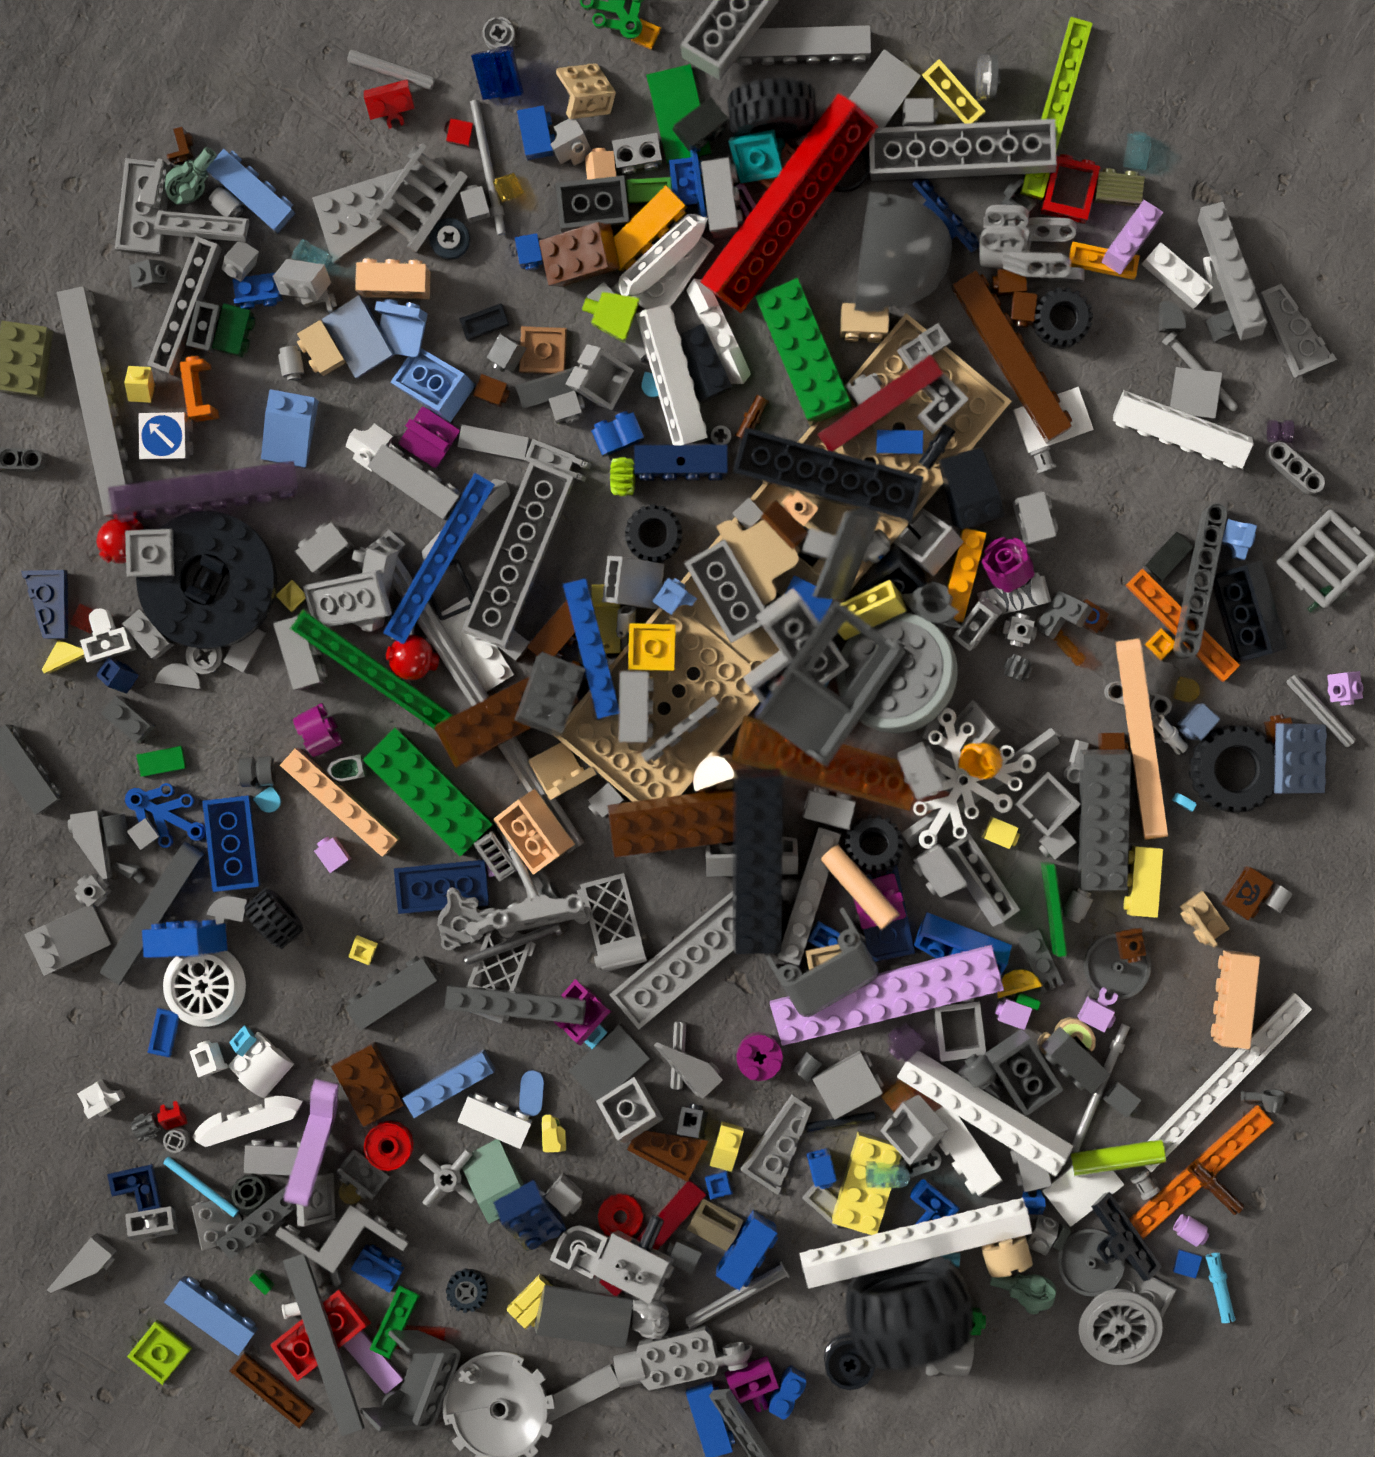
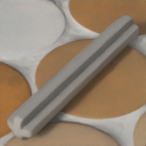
M350 50L348 54V62L401 81L408 79L410 84L432 90L434 87L435 79L431 76L355 50Z
M1293 675L1287 680L1290 688L1345 747H1349L1355 742V737L1297 675Z

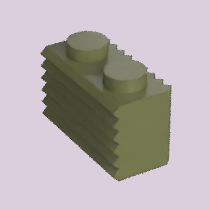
M1105 168L1102 172L1099 171L1093 202L1139 207L1142 203L1145 176H1139V172L1126 171L1125 174L1116 173L1115 169Z

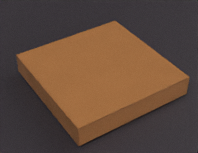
M521 326L520 344L527 349L520 360L519 372L554 374L565 370L567 328Z

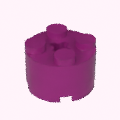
M1006 537L994 540L986 547L982 563L991 583L995 587L1009 593L1023 586L1034 576L1033 562L1025 544L1020 539H1006Z
M323 703L293 718L299 736L302 735L305 741L303 744L312 757L319 756L343 743L339 732L335 731L338 725L332 715L327 716L328 711Z
M754 1032L744 1037L737 1049V1064L740 1071L747 1078L755 1081L768 1080L775 1076L781 1068L783 1061L782 1050L778 1041L771 1035L763 1032ZM760 1051L761 1054L766 1055L763 1057V1061L754 1059L756 1052Z

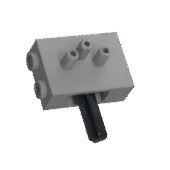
M653 1215L641 1241L619 1230L612 1233L594 1275L649 1304L656 1301V1299L660 1300L665 1290L663 1283L665 1279L670 1278L674 1270L672 1266L674 1259L653 1248L664 1220L659 1216Z

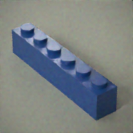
M581 579L563 584L597 719L619 714L620 708L587 580Z

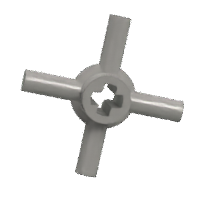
M468 1149L464 1150L453 1165L445 1164L440 1166L425 1153L419 1158L421 1163L435 1173L434 1183L436 1186L422 1201L427 1207L432 1205L442 1191L451 1192L455 1190L470 1203L475 1200L474 1194L461 1184L460 1170L473 1155ZM450 1174L452 1176L451 1181L445 1182L443 1180L444 1177Z

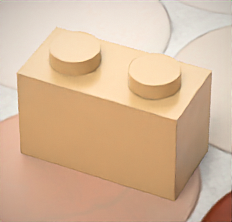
M321 320L297 333L300 338L297 343L303 353L308 352L311 360L308 362L315 373L319 371L324 376L346 363L335 341Z

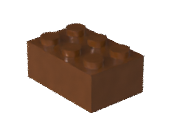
M596 222L539 241L548 286L564 287L620 269L611 224Z
M375 1042L335 1062L331 1066L363 1127L404 1106V1095Z

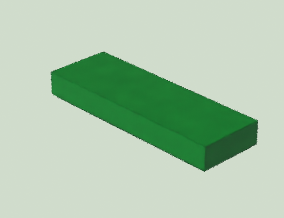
M398 1287L369 1350L391 1359L398 1343L388 1335L389 1331L405 1329L418 1302L419 1294L404 1287Z

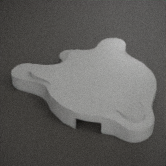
M449 888L447 891L448 903L439 914L437 924L441 936V946L445 950H453L463 943H473L476 940L471 938L466 932L467 924L470 922L478 923L486 919L487 915L497 909L487 908L479 910L477 909V898H465L457 888Z

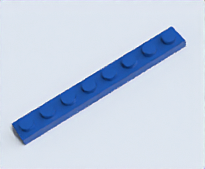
M476 473L473 474L386 626L384 634L402 644L405 643L495 484Z

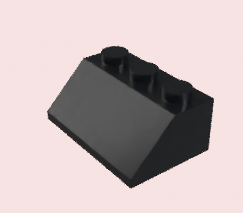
M704 324L681 333L682 351L687 358V368L694 382L693 389L699 403L701 404L731 390L730 380Z

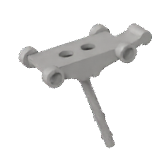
M497 826V831L500 833L508 850L507 852L510 854L527 890L528 898L521 903L516 902L509 905L508 909L504 911L496 910L478 923H468L466 932L470 937L478 940L482 938L484 933L498 929L503 938L512 939L520 930L569 920H575L579 924L587 923L591 918V912L584 905V901L579 895L572 894L566 899H552L546 895L539 894L523 860Z

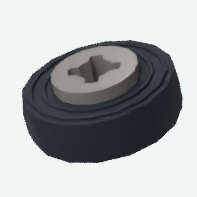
M446 218L438 221L432 228L429 242L434 253L439 257L448 260L457 259L464 255L469 248L470 235L466 226L458 219Z

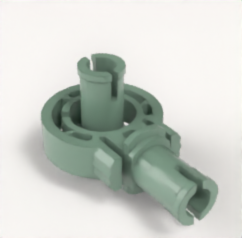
M205 147L196 160L186 161L183 166H174L165 176V191L169 199L175 204L191 203L203 194L205 188L204 181L209 176L206 169L217 157V154L211 148Z
M1018 1274L1014 1277L991 1278V1286L1010 1291V1297L1018 1299L1019 1303L1030 1314H1038L1039 1311L1047 1310L1054 1304L1056 1287L1051 1280L1044 1276L1035 1274L1024 1276Z

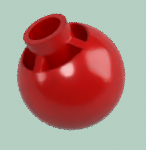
M131 515L126 520L115 518L107 521L99 529L96 538L97 548L100 551L99 556L107 563L111 561L116 564L126 563L125 531L142 530L144 526Z
M409 635L404 644L396 640L391 647H388L386 660H389L390 668L398 677L405 680H417L424 677L429 670L436 671L439 655L432 651L431 645L424 638L417 635Z

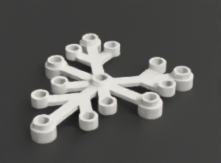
M944 708L937 716L938 722L945 726L947 738L943 737L939 731L933 730L929 733L928 739L932 744H939L951 751L956 770L937 759L932 761L934 768L939 766L941 772L951 778L942 782L943 789L939 791L953 789L949 796L927 802L918 801L913 805V811L919 816L924 815L927 811L941 808L930 828L922 831L919 835V843L926 849H930L937 844L936 835L949 813L951 814L954 826V836L958 839L966 836L967 829L962 824L957 805V799L961 792L966 807L964 813L969 819H974L979 814L978 808L974 805L971 790L991 801L995 809L1001 813L1008 812L1012 807V800L1008 795L995 794L976 783L985 779L970 776L964 769L958 768V759L961 755L960 749L967 737L973 734L974 726L969 722L962 723L960 732L956 736L954 728L956 714L950 708ZM945 713L951 714L949 722L943 720ZM965 725L971 726V731L969 733L963 732V727ZM933 733H938L940 736L936 742L931 740ZM1004 745L1000 749V754L1003 758L1002 768L994 777L1007 784L1011 790L1018 791L1022 787V781L1018 777L1008 775V773L1019 770L1023 773H1030L1035 769L1036 761L1031 755L1023 754L1016 762L1005 764L1008 759L1013 757L1014 750L1011 746ZM1005 748L1011 750V754L1007 757L1003 755ZM1024 760H1030L1031 766L1029 768L1023 767ZM962 776H966L968 779L964 785L959 783V779ZM1012 780L1019 781L1017 788L1011 787ZM938 791L930 794V796L936 795ZM1002 799L1007 800V806L1004 808L999 806V802ZM918 804L924 805L923 812L919 813L916 811ZM975 808V815L969 816L967 814L968 809ZM959 827L964 829V833L961 836L955 833ZM926 836L933 838L930 844L924 842Z

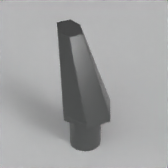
M120 861L111 866L128 879L133 877L139 884L146 879L139 871L141 866Z

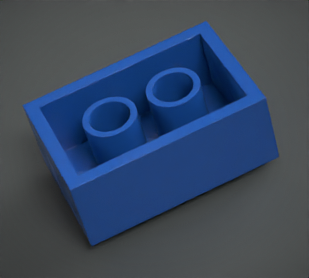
M216 919L203 920L202 924L198 920L184 921V925L180 921L166 922V926L165 923L151 924V929L142 930L144 957L200 956L228 951L226 923L216 924Z
M752 1210L738 1232L737 1237L717 1264L716 1276L739 1291L742 1286L747 1287L753 1278V1275H751L755 1266L757 1268L761 1266L766 1257L764 1256L768 1247L771 1249L778 1239L776 1224L755 1210Z

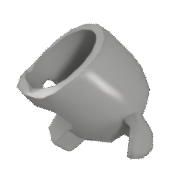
M970 1336L969 1343L964 1345L958 1353H954L944 1360L926 1365V1374L933 1376L941 1372L951 1376H968L973 1362L975 1337Z

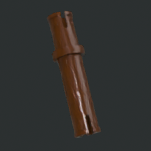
M1195 1160V1162L1193 1161L1189 1165L1188 1171L1201 1182L1200 1185L1204 1189H1208L1233 1215H1237V1213L1239 1214L1243 1210L1244 1204L1221 1184L1217 1176L1213 1172H1209L1199 1160Z

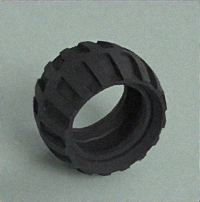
M939 1256L854 1277L852 1283L848 1285L846 1294L848 1329L860 1355L873 1368L904 1370L912 1367L926 1366L930 1363L944 1360L954 1353H958L970 1341L973 1323L970 1295L961 1274L949 1259L946 1260Z

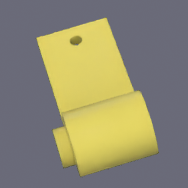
M604 584L592 585V602L605 653L620 654L621 643L616 633L620 604L602 602Z

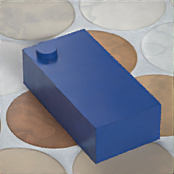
M250 795L202 801L213 892L259 887L260 881Z

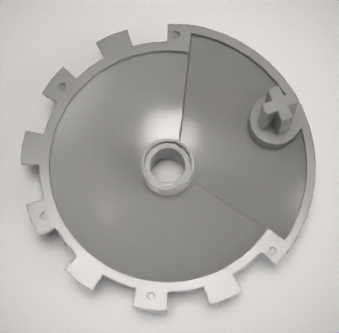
M506 1351L483 1353L463 1364L453 1375L443 1401V1419L445 1425H453L457 1437L452 1442L458 1450L461 1451L466 1447L476 1454L475 1457H519L523 1454L526 1457H533L539 1450L534 1445L542 1435L548 1438L552 1432L553 1425L547 1423L548 1409L555 1408L554 1396H546L541 1382L546 1380L544 1374L539 1369L532 1373L522 1365L523 1357ZM497 1403H502L505 1406V1414L498 1412Z

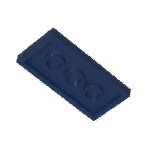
M484 860L394 868L398 914L442 910L448 903L447 891L449 888H457L465 898H477L478 906L490 905L486 862Z
M895 865V869L892 872L886 871V875L892 873L895 875L898 889L902 895L906 917L892 921L882 930L878 925L863 929L867 949L874 961L915 954L897 865ZM868 873L866 876L869 880L877 878L872 877L871 873Z

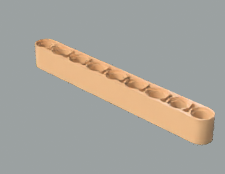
M1140 639L1116 642V650L1144 839L1168 837Z

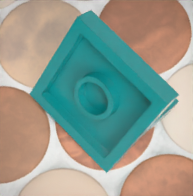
M774 130L736 136L729 139L728 142L740 183L777 177L784 168L781 157L785 147L783 137L776 138Z

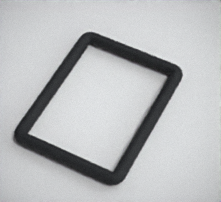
M454 559L450 562L449 566L457 565L473 602L475 595L460 561ZM432 594L430 597L440 620H446L469 610L472 606L471 603L442 616L434 595Z

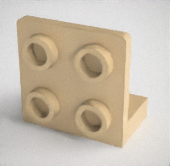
M598 64L557 68L556 74L570 94L566 112L569 119L611 114L616 92Z
M562 742L528 761L549 800L596 775L593 767L586 770L583 767L580 768L571 750Z
M1204 891L1199 892L1179 906L1183 911L1180 913L1181 917L1188 925L1190 924L1195 928L1196 931L1193 932L1195 937L1204 945L1215 947L1217 943L1214 939L1229 930V927Z

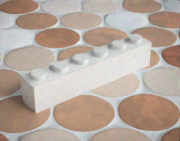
M670 305L647 309L635 314L673 445H684L707 438V428L701 417L700 403L695 396L694 382L689 375L687 358L682 351L681 337L676 330L675 316L670 309Z
M1123 390L1113 414V421L1119 427L1137 429V432L1143 436H1156L1159 438V441L1171 445L1175 443L1180 445V448L1184 451L1202 453L1204 458L1212 461L1215 459L1221 460L1224 465L1234 469L1236 467L1243 468L1253 446V438L1125 390Z

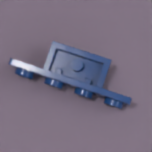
M694 148L690 151V158L668 161L672 190L686 205L697 204L698 214L708 218L707 207L704 206L703 199L706 198L704 184H701L700 177L703 174L702 160L698 161L697 155L701 148L699 150Z

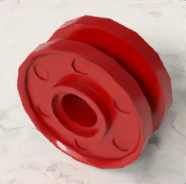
M391 1120L380 1122L373 1127L367 1134L364 1142L365 1156L370 1164L379 1170L385 1171L395 1170L404 1165L412 1155L414 1148L413 1136L409 1129L402 1123ZM385 1140L393 1142V1151H388L384 1148Z

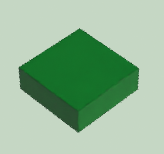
M1016 993L1015 1002L1038 1010L1040 1006L1038 999L1022 993Z
M260 1269L249 1278L264 1295L274 1286V1283Z

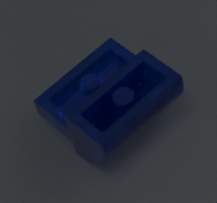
M500 46L493 50L476 52L471 55L482 100L498 97L503 99L524 94L512 46Z

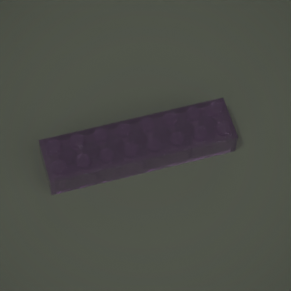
M294 461L108 487L112 515L115 519L120 520V522L134 521L136 516H142L143 519L156 518L157 513L164 512L167 516L178 515L180 510L188 509L189 512L203 511V507L206 506L220 509L225 508L227 503H235V506L247 505L249 500L258 499L259 503L269 502L275 496H281V499H290L295 497L294 494L299 493Z

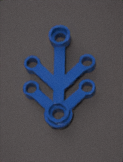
M164 783L159 788L146 792L141 788L130 789L125 796L127 807L135 810L138 822L147 818L145 809L153 813L160 835L158 844L161 847L167 848L173 844V838L169 835L165 820L187 831L188 836L192 840L197 841L205 838L206 829L203 823H190L170 812V810L180 807H191L194 804V797L191 794H183L179 799L157 805L149 800L159 796L169 797L173 795L174 786L172 784ZM166 785L171 789L169 794L163 792V788ZM134 795H138L140 798L137 804L132 800ZM186 796L191 800L189 805H185L183 802ZM195 827L200 829L198 836L193 834V828ZM164 836L169 838L168 845L162 843Z

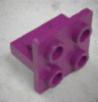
M421 407L413 420L409 419L405 427L407 430L398 444L433 468H437L459 435L460 430L427 408Z
M892 873L870 879L871 883L899 913V916L893 921L905 918L903 899L898 889L895 875ZM854 899L862 929L877 926Z

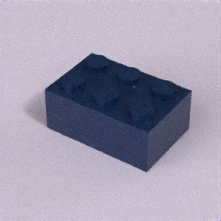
M534 1180L493 1202L502 1225L526 1251L538 1248L545 1241L556 1238L567 1230L559 1210L545 1198L546 1194Z

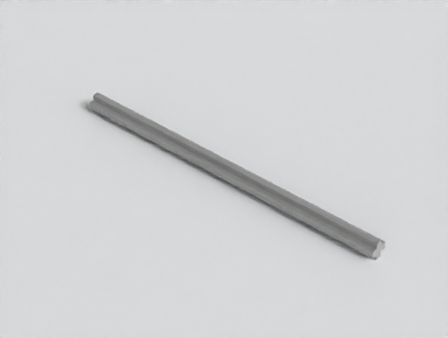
M384 536L368 546L371 547L380 543L392 548ZM397 556L392 584L401 598H403L413 579ZM427 602L417 623L470 704L473 706L489 698V695L481 686L476 675ZM514 737L499 745L498 747L528 793L533 789L538 792L575 843L567 852L569 853L584 843L583 839L556 798L549 800L528 762L530 758L517 738Z

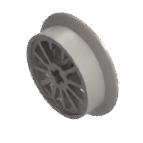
M1112 1289L1099 1294L1084 1310L1079 1323V1336L1086 1351L1097 1360L1112 1365L1132 1364L1147 1357L1157 1347L1163 1330L1162 1319L1156 1307L1143 1296L1126 1289ZM1117 1305V1310H1114L1112 1306ZM1135 1325H1145V1327L1141 1329ZM1133 1332L1138 1336L1136 1338H1132L1130 1333ZM1107 1333L1112 1334L1111 1337H1110V1335H1109V1336H1105V1338L1102 1337L1104 1334H1107ZM1127 1337V1339L1129 1340L1128 1342L1121 1343V1339Z

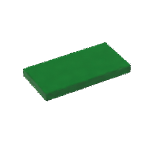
M691 64L646 74L667 165H669V160L690 158V152L672 129L678 121L700 105ZM709 141L697 152L698 158L711 155Z
M1050 862L1041 863L1052 953L1057 957L1067 955L1056 865Z

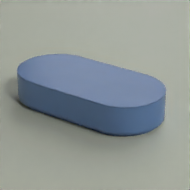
M529 1070L521 1078L519 1107L522 1113L529 1116L537 1115L541 1111L543 1104L544 1077L537 1070Z

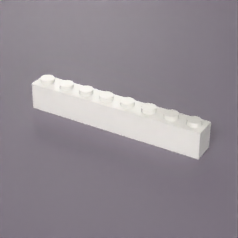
M917 1049L913 1050L897 1076L903 1082L1055 1176L1073 1148L1071 1144L979 1087H974L969 1081Z

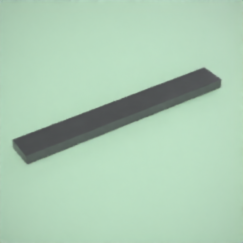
M302 1253L283 1260L341 1436L363 1430L365 1426L308 1257Z

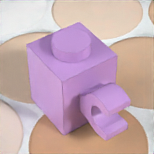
M1105 987L1100 990L1098 1000L1088 996L1078 1014L1080 1021L1102 1032H1105L1106 1028L1110 1029L1115 1021V1012L1107 1005L1115 1003L1118 998L1115 992L1110 999L1105 998V993L1107 992Z

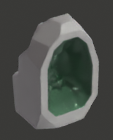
M360 754L332 761L327 767L328 775L340 782L367 777L363 755Z

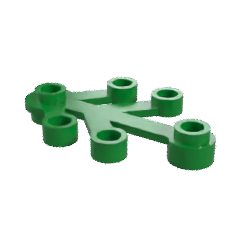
M580 0L584 10L595 9L616 13L620 19H607L604 14L596 13L592 17L593 25L596 28L620 30L622 36L627 39H635L641 34L642 23L638 16L641 3L644 0H632L629 15L624 9L626 0H608V2L591 0L589 5H584L585 0ZM597 18H603L601 24L595 23ZM628 24L635 25L632 30L627 29Z

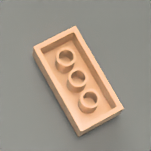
M1223 950V955L1219 956L1218 968L1221 969V976L1216 981V992H1219L1218 1001L1214 1002L1213 1007L1216 1023L1212 1024L1211 1037H1214V1041L1221 1046L1250 1049L1260 957L1254 954Z

